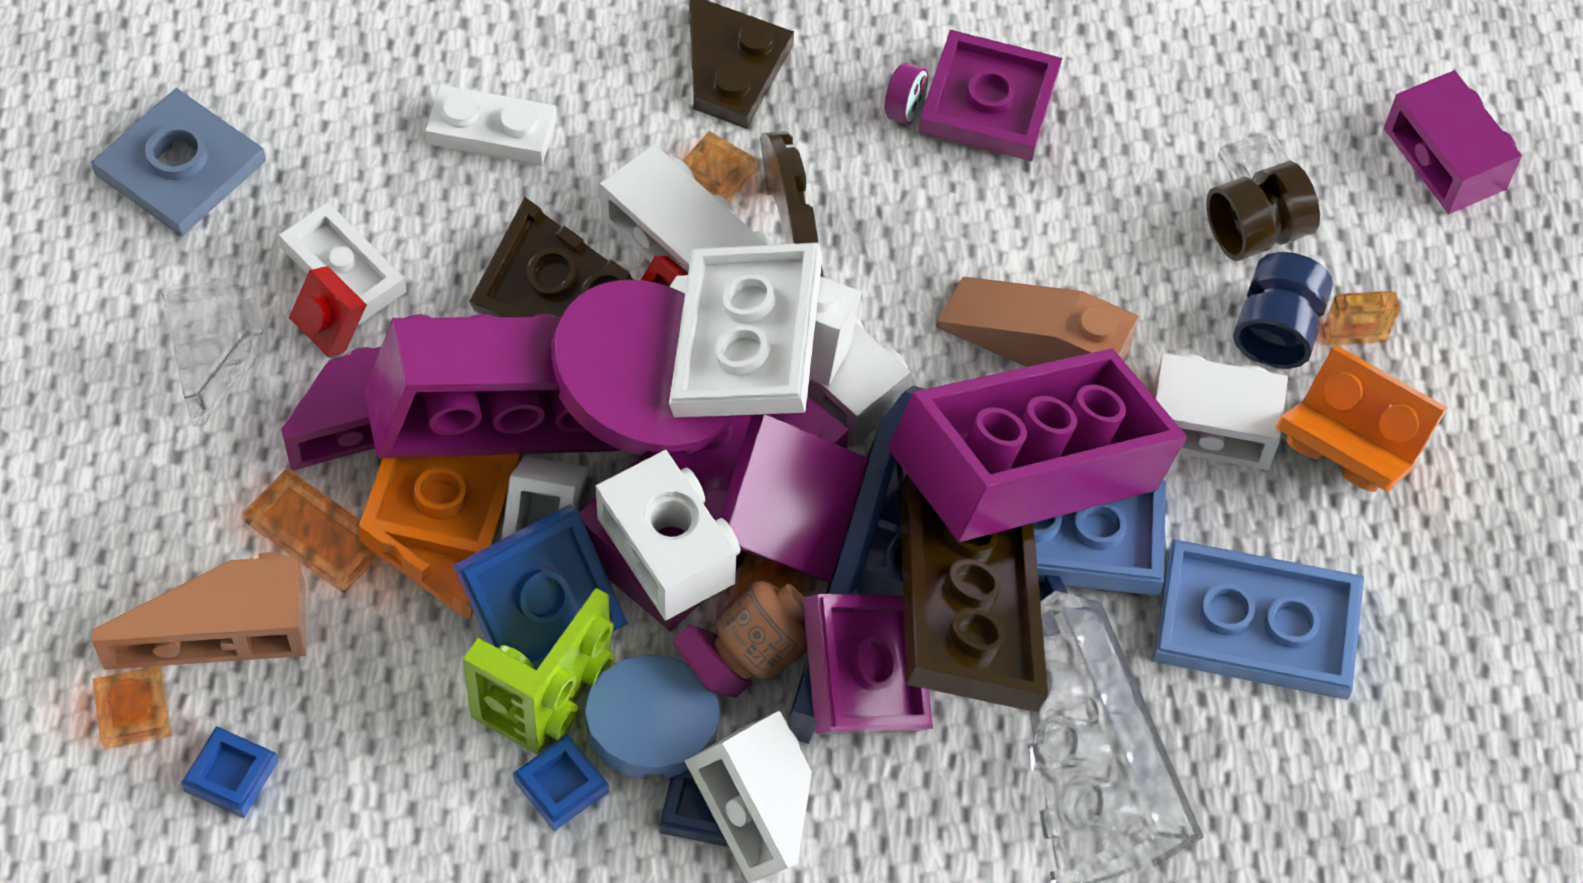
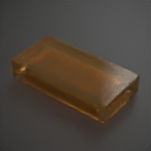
M288 468L243 512L248 525L291 556H298L302 564L342 593H345L379 557V555L359 541V523L361 521L359 518Z

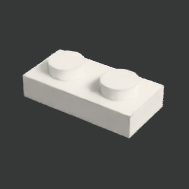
M440 85L425 130L426 141L430 145L543 165L557 119L556 106Z
M326 202L279 234L282 250L307 275L311 269L328 266L367 304L358 325L407 292L405 278L329 202Z

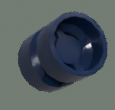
M1275 252L1261 258L1257 263L1247 293L1248 299L1244 301L1233 333L1236 347L1251 360L1275 368L1291 369L1300 367L1308 362L1320 329L1318 318L1324 315L1334 286L1331 274L1323 265L1312 258L1293 252Z

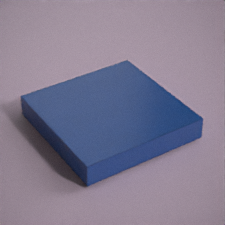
M570 504L453 565L487 642L496 648L506 645L518 650L530 660L535 670L542 664L596 588L609 594L610 621L614 624L612 632L628 624L577 508Z

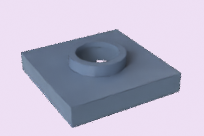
M175 88L93 159L91 164L96 176L182 237L266 161L263 147L184 92ZM187 141L189 147L197 150L193 159L182 165L169 166L157 160L162 153L172 148L171 142Z

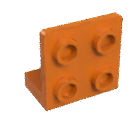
M1336 345L1329 352L1303 401L1282 414L1275 427L1288 435L1286 443L1297 452L1319 460L1323 455L1344 467L1342 475L1354 485L1370 492H1376L1378 488L1389 492L1411 472L1448 407Z

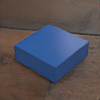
M216 726L181 784L184 792L245 818L277 765V754Z
M568 734L513 772L515 784L553 831H556L609 793L608 782Z

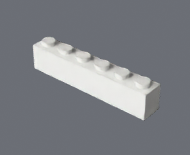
M656 144L651 145L600 183L601 218L650 262L654 256H669L688 272L692 249L774 245L765 234L759 231L754 233L736 216L734 209L725 198L718 194L712 195L695 180L689 167L678 158L671 159ZM856 317L850 349L830 385L826 386L809 380L807 396L849 428L848 443L854 447L879 427L881 419L901 394L909 388L911 371L896 350L889 346L883 347L864 330L861 321Z

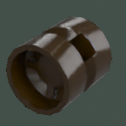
M1291 160L1258 171L1252 179L1244 176L1211 188L1206 198L1208 222L1213 236L1225 255L1234 261L1270 250L1274 242L1283 245L1311 235L1317 231L1320 224V208L1314 186L1307 173L1299 164Z

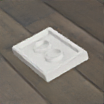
M819 243L691 250L669 400L674 418L805 413L822 265Z

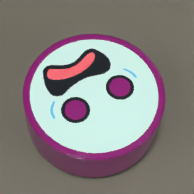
M907 62L897 67L889 82L885 97L884 110L888 119L907 125L913 123L923 105L927 91L928 71L926 68Z

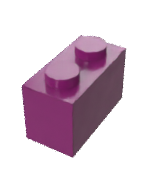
M1455 70L1397 93L1383 128L1448 215L1507 190L1522 157L1511 135L1499 127L1484 108L1478 93L1470 89Z

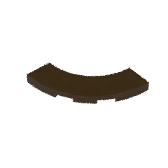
M787 131L762 133L760 142L767 195L772 194L776 202L785 243H819L813 206L805 202L806 173L799 150L795 147L786 148V145L793 144L792 135ZM822 265L820 277H824Z

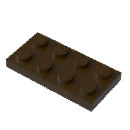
M906 473L899 488L906 684L1039 713L1048 697L1034 523L958 542Z

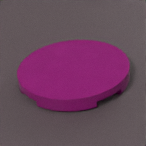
M643 280L612 281L595 286L578 296L562 315L553 334L549 349L554 374L561 389L558 396L572 417L603 442L639 455L641 450L662 452L664 450H667V452L684 451V453L690 454L715 441L725 431L734 415L674 418L669 400L685 293L666 285Z

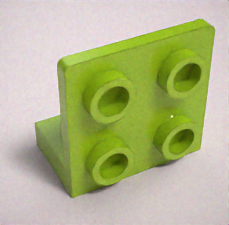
M598 588L592 592L537 670L534 669L530 660L518 650L506 645L496 648L477 638L463 657L471 718L536 755L542 752L551 737L557 741L562 739L571 728L577 716L578 705L575 703L586 687L588 685L592 687L603 671L612 667L615 654L611 652V634L614 624L610 621L609 594Z

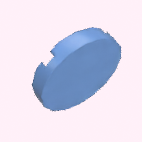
M649 654L624 659L603 671L589 690L585 708V722L590 747L605 765L628 777L646 779V774L658 775L663 773L664 779L674 777V775L681 774L688 769L685 763L686 759L716 743L720 717V706L716 693L706 690L689 665L677 658Z

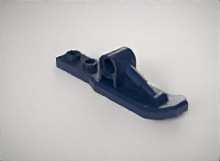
M913 385L905 390L881 419L866 456L869 458L839 552L831 582H828L825 594L903 596V574L898 570L897 566L902 565L899 488L906 476V472L889 451L888 446L913 392L924 390V388ZM808 654L787 721L789 729L796 736L797 740L809 744L815 732Z

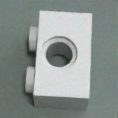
M667 450L596 485L597 519L665 621L734 585L736 555L740 554L738 540L729 524L723 518L714 520L704 506V492L694 473L687 467L680 470ZM666 527H677L684 530L685 533L675 537L661 535L658 531Z

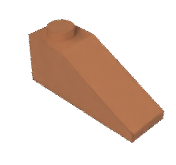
M963 276L938 318L936 327L1025 367L1111 348L1125 362L1129 355L1139 315L1079 290Z
M265 552L256 554L250 559L230 560L92 629V643L103 669L306 656V584L299 557Z

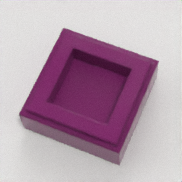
M689 624L673 638L675 642L673 645L706 690L736 698L753 684L750 679L746 680L737 675L721 658L713 644L714 639L717 637L716 633Z

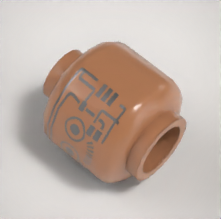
M757 581L749 585L716 616L718 636L714 639L713 644L724 662L737 675L746 680L752 676L762 680H771L779 676L807 651L803 609L804 596L790 584H786L781 589L766 581Z

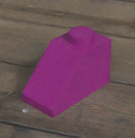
M381 346L376 348H357L342 357L327 361L281 428L291 471L375 449L364 391Z

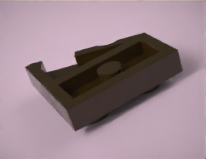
M689 0L693 109L747 129L793 46L794 31L708 0Z

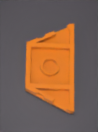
M523 454L383 458L359 523V541L458 615L471 619L473 609L453 565L495 544L506 510L510 475L521 462Z

